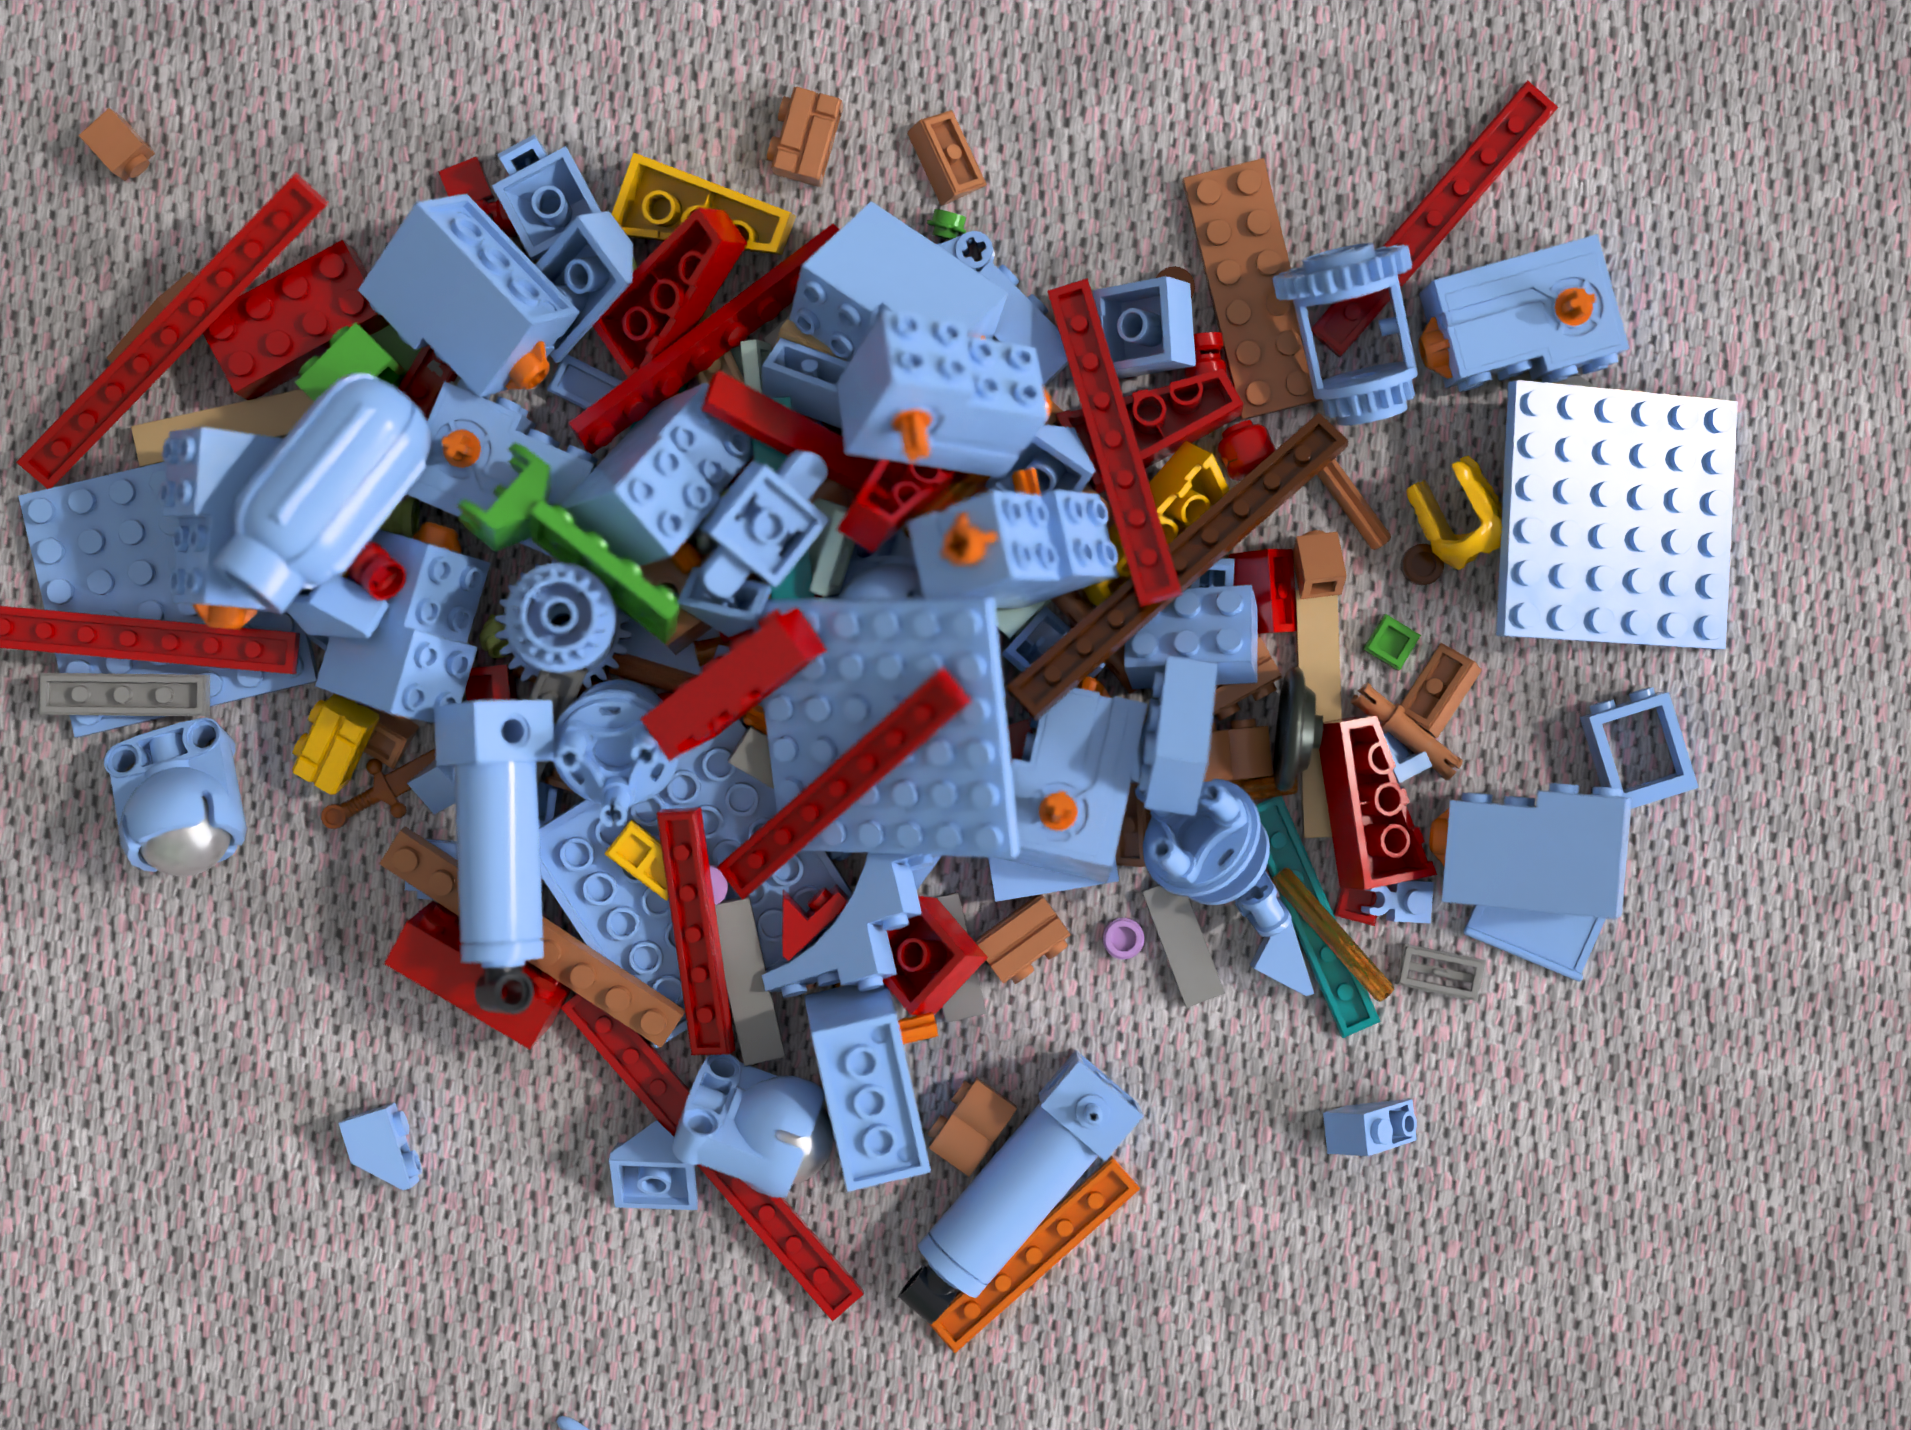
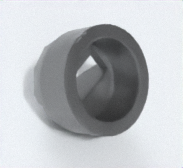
M704 518L688 536V541L699 554H711L718 544L698 528L705 520Z

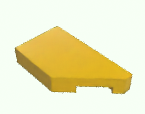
M630 819L605 851V855L667 901L669 896L661 841Z

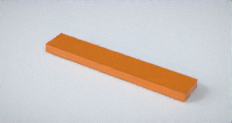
M1111 1156L1053 1208L977 1298H973L960 1290L943 1314L930 1326L949 1348L956 1353L1138 1192L1140 1186L1117 1160Z

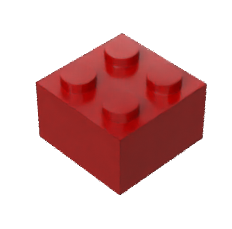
M918 896L922 914L908 918V926L887 931L897 975L882 980L910 1015H920L933 1012L935 1015L988 957L937 898Z

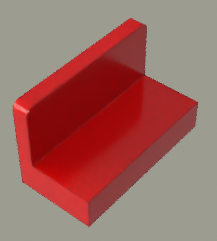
M1264 549L1229 554L1228 558H1234L1233 586L1252 585L1258 607V634L1297 632L1293 550Z

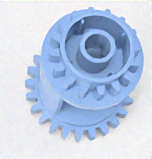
M1369 242L1344 246L1308 256L1302 259V267L1292 268L1289 271L1281 272L1279 275L1274 276L1272 279L1276 298L1279 300L1293 299L1314 398L1322 400L1325 416H1329V418L1336 417L1337 424L1340 426H1350L1386 419L1408 409L1406 400H1411L1415 396L1412 379L1418 375L1397 275L1412 269L1408 245L1383 246L1374 249V244ZM1388 288L1394 317L1378 320L1382 337L1398 334L1403 362L1365 367L1322 380L1306 306L1337 302Z
M553 559L552 563L540 566L535 564V569L528 574L520 573V581L516 585H508V589L511 592L508 600L500 599L499 601L500 605L506 609L505 615L495 616L496 622L506 625V630L495 634L496 639L508 640L509 643L499 652L501 656L512 654L515 656L508 666L509 669L512 671L523 666L524 671L520 679L522 682L528 681L533 675L538 677L540 669L563 673L582 668L588 670L583 681L587 689L592 687L590 678L594 675L603 682L607 681L603 668L605 666L615 670L619 668L617 662L612 658L614 653L619 655L627 654V650L618 643L619 640L631 638L632 634L621 629L620 626L630 622L631 617L626 614H619L618 610L620 609L613 604L611 595L605 585L594 574L582 567L567 563H557L556 559ZM559 617H569L572 619L565 627L556 628L552 626L553 622Z

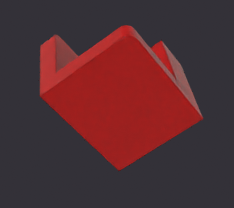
M509 665L471 668L465 688L467 702L517 701L515 677H512Z

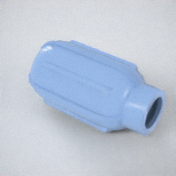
M352 373L340 378L316 399L236 497L234 514L236 533L212 561L213 566L241 592L266 609L280 615L302 588H313L332 579L334 576L342 574L426 469L425 462L430 453L431 432L421 410L399 390L370 374Z

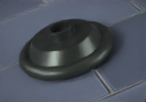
M1292 667L1285 673L1278 705L1274 742V782L1276 788L1280 791H1287L1292 788L1296 774L1308 769L1312 748L1320 749L1322 741L1323 716L1316 715L1315 693L1305 685L1304 673L1299 667Z

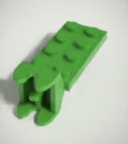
M514 442L508 448L513 455L509 464L519 476L507 489L500 484L495 488L493 493L498 497V500L487 512H484L470 501L462 499L457 505L463 512L458 517L461 523L495 552L531 538L534 543L560 563L572 564L588 570L605 585L615 606L666 644L677 629L680 606L676 604V597L664 586L657 584L654 587L642 578L643 573L640 568L629 559L622 558L620 561L608 551L609 546L596 533L589 531L586 534L573 524L575 522L574 518L564 508L556 504L553 507L548 505L551 492V466L524 446Z

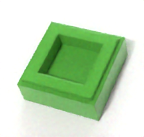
M1383 614L1362 650L1395 670L1400 671L1421 635L1389 615Z

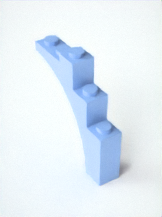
M867 853L866 863L854 893L836 922L812 947L790 963L763 974L762 979L765 991L782 992L783 998L806 993V986L818 982L819 986H828L841 982V985L858 986L859 991H868L882 987V979L897 975L887 931L908 926V918L922 914L912 870L933 865V858L941 855Z

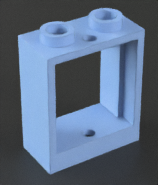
M1653 687L1641 689L1629 694L1631 700L1629 702L1615 705L1614 699L1596 703L1589 706L1590 714L1580 717L1601 787L1622 789L1602 724L1656 707L1676 773L1622 789V797L1632 798L1631 809L1699 788L1669 692L1655 693Z

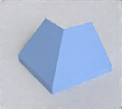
M1043 425L1025 450L1021 449L1018 453V460L1004 478L991 476L985 487L991 491L1015 493L1011 476L1014 474L1013 472L1035 468L1041 495L1054 490L1082 493L1090 482L1095 468L1075 428Z
M657 1120L627 1142L617 1143L610 1153L609 1164L615 1207L698 1210L695 1165L684 1163L674 1155L672 1150L674 1136Z

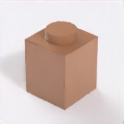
M108 108L78 135L107 168L124 181L129 177L135 178L142 174L150 164L149 159L155 154L128 122L111 108Z
M1314 530L1302 536H1296L1293 549V563L1300 599L1342 595L1347 574L1338 532L1325 533L1324 531Z

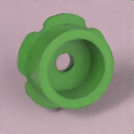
M934 209L932 220H927L928 225L934 226L932 233L934 236L951 240L957 237L958 234L966 233L964 229L965 216Z

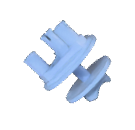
M625 680L605 681L585 690L576 701L564 710L557 720L553 731V763L559 776L576 794L588 801L602 805L599 818L604 825L612 827L614 820H616V827L623 825L627 820L628 808L645 802L660 793L672 779L679 757L671 761L667 759L640 719L663 701L645 686Z
M1221 779L1203 782L1195 816L1150 809L1152 817L1144 836L1143 857L1149 874L1165 890L1176 895L1188 896L1190 899L1201 904L1221 905L1234 901L1247 893L1262 876L1269 858L1270 844L1268 834L1260 822L1259 813L1254 801L1238 785ZM1137 786L1135 790L1136 797L1145 803L1146 791L1138 790Z

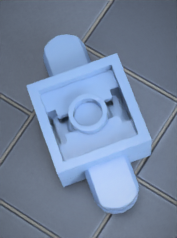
M796 450L790 454L776 473L765 464L753 460L698 527L718 544L698 572L700 582L706 590L719 597H730L736 593L751 572L762 581L774 587L780 584L830 521L827 516L809 502L828 474L826 463L820 456L812 452Z

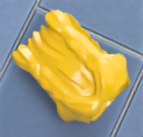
M1469 455L1460 458V461L1452 463L1451 466L1480 519L1481 525L1477 530L1466 534H1454L1426 480L1413 484L1406 491L1410 504L1415 508L1418 523L1423 529L1425 537L1431 543L1432 552L1443 562L1457 570L1464 568L1467 563L1475 561L1480 552L1490 554L1493 550L1500 548L1502 503L1495 494L1492 485L1488 483V480L1482 474L1479 464Z

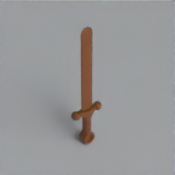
M436 748L386 775L382 772L383 766L380 760H369L366 764V769L368 773L374 775L373 787L341 804H332L325 807L321 813L322 823L330 829L343 827L350 817L380 801L391 806L390 813L393 817L402 818L405 816L407 809L403 803L398 801L397 797L411 790L407 782L436 760Z

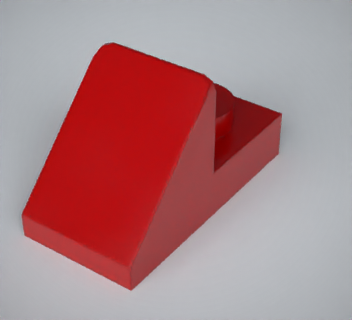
M837 884L830 890L826 887L819 890L807 903L810 907L807 912L783 889L782 955L787 961L794 957L845 908L849 898Z

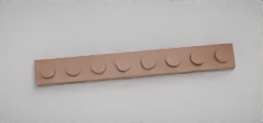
M404 826L379 864L460 917L457 860ZM542 916L543 938L541 940H543L544 957L527 961L661 1048L684 1015L685 1009Z

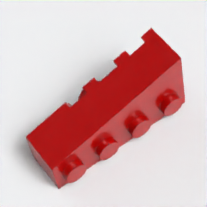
M1223 368L1174 381L1167 386L1133 392L1132 395L1123 397L1145 469L1175 453L1185 441L1193 443L1242 415L1244 406ZM1067 410L1056 413L1058 426L1075 428L1095 468V472L1090 480L1093 490L1098 494L1106 491L1083 410Z
M879 459L836 530L874 553L903 528L908 521H911L966 472Z
M798 607L784 614H781L779 609L766 615L757 623L760 628L753 635L748 632L736 639L728 646L731 650L725 656L721 654L706 663L701 668L702 673L680 684L673 690L674 694L640 718L669 761L716 738L827 651Z

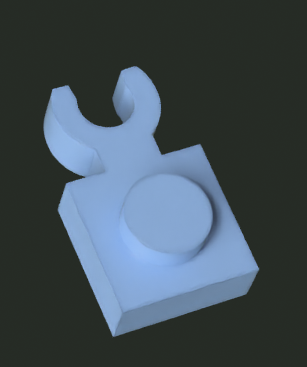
M1411 880L1391 884L1388 888L1382 886L1367 889V891L1376 893L1377 900L1373 906H1361V911L1376 916L1386 913V920L1394 922L1431 923L1434 882Z

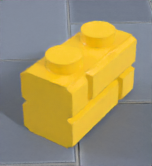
M338 694L332 695L326 701L320 699L308 716V721L313 723L309 733L305 732L293 748L292 754L297 756L292 768L293 773L308 782H314V786L330 795L338 793L349 783L378 723L379 714L364 705H358L357 701Z

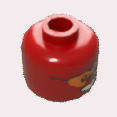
M1251 420L1239 422L1223 431V439L1217 447L1229 478L1234 481H1241L1276 450L1266 427L1260 424L1253 425Z

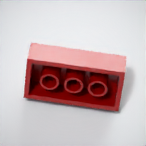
M343 239L237 297L203 332L234 393L246 400L256 399L300 375L298 372L303 365L314 356L320 358L331 347L329 344L331 338L345 326L350 328L356 322L369 335H372L390 325L382 315L376 313L371 308L369 301L359 292L358 289L368 273L356 251Z
M431 901L406 922L384 964L530 1050L551 1027L568 998L571 989L525 960L523 973L529 977L534 989L533 999L529 1007L517 1014L485 1011L479 1006L475 998V985L479 977L484 974V968L481 967V962H461V944L463 942L460 941V917L440 903ZM505 983L501 989V996L503 1000L507 995V987Z

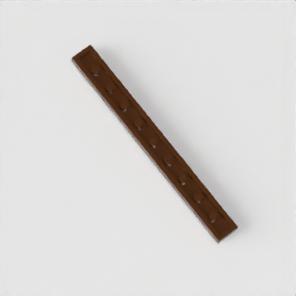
M1317 413L1168 544L1182 593L1348 447V439L1323 415ZM1130 577L1006 686L1007 692L1037 721L1178 596L1141 607L1133 579Z

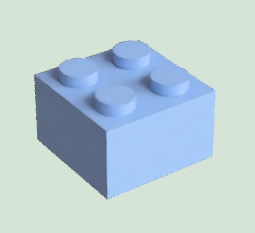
M1164 276L1093 290V298L1118 378L1124 379L1196 366L1190 283Z

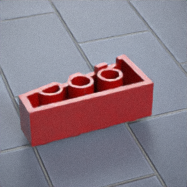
M698 207L632 272V282L593 325V328L627 377H630L695 328L748 243L724 210Z
M1377 716L1349 717L1323 722L1322 741L1319 752L1340 888L1367 890L1437 875L1433 862L1427 860L1422 843L1425 841L1419 826H1414L1406 804L1410 803L1405 788L1399 787L1393 769L1396 765Z

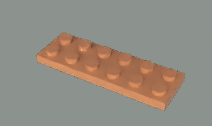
M1264 158L1184 177L1182 182L1219 332L1223 333V349L1231 382L1244 404L1240 419L1245 420L1321 401L1314 398L1293 299L1279 300L1276 298L1272 278L1281 272L1289 271L1291 266Z

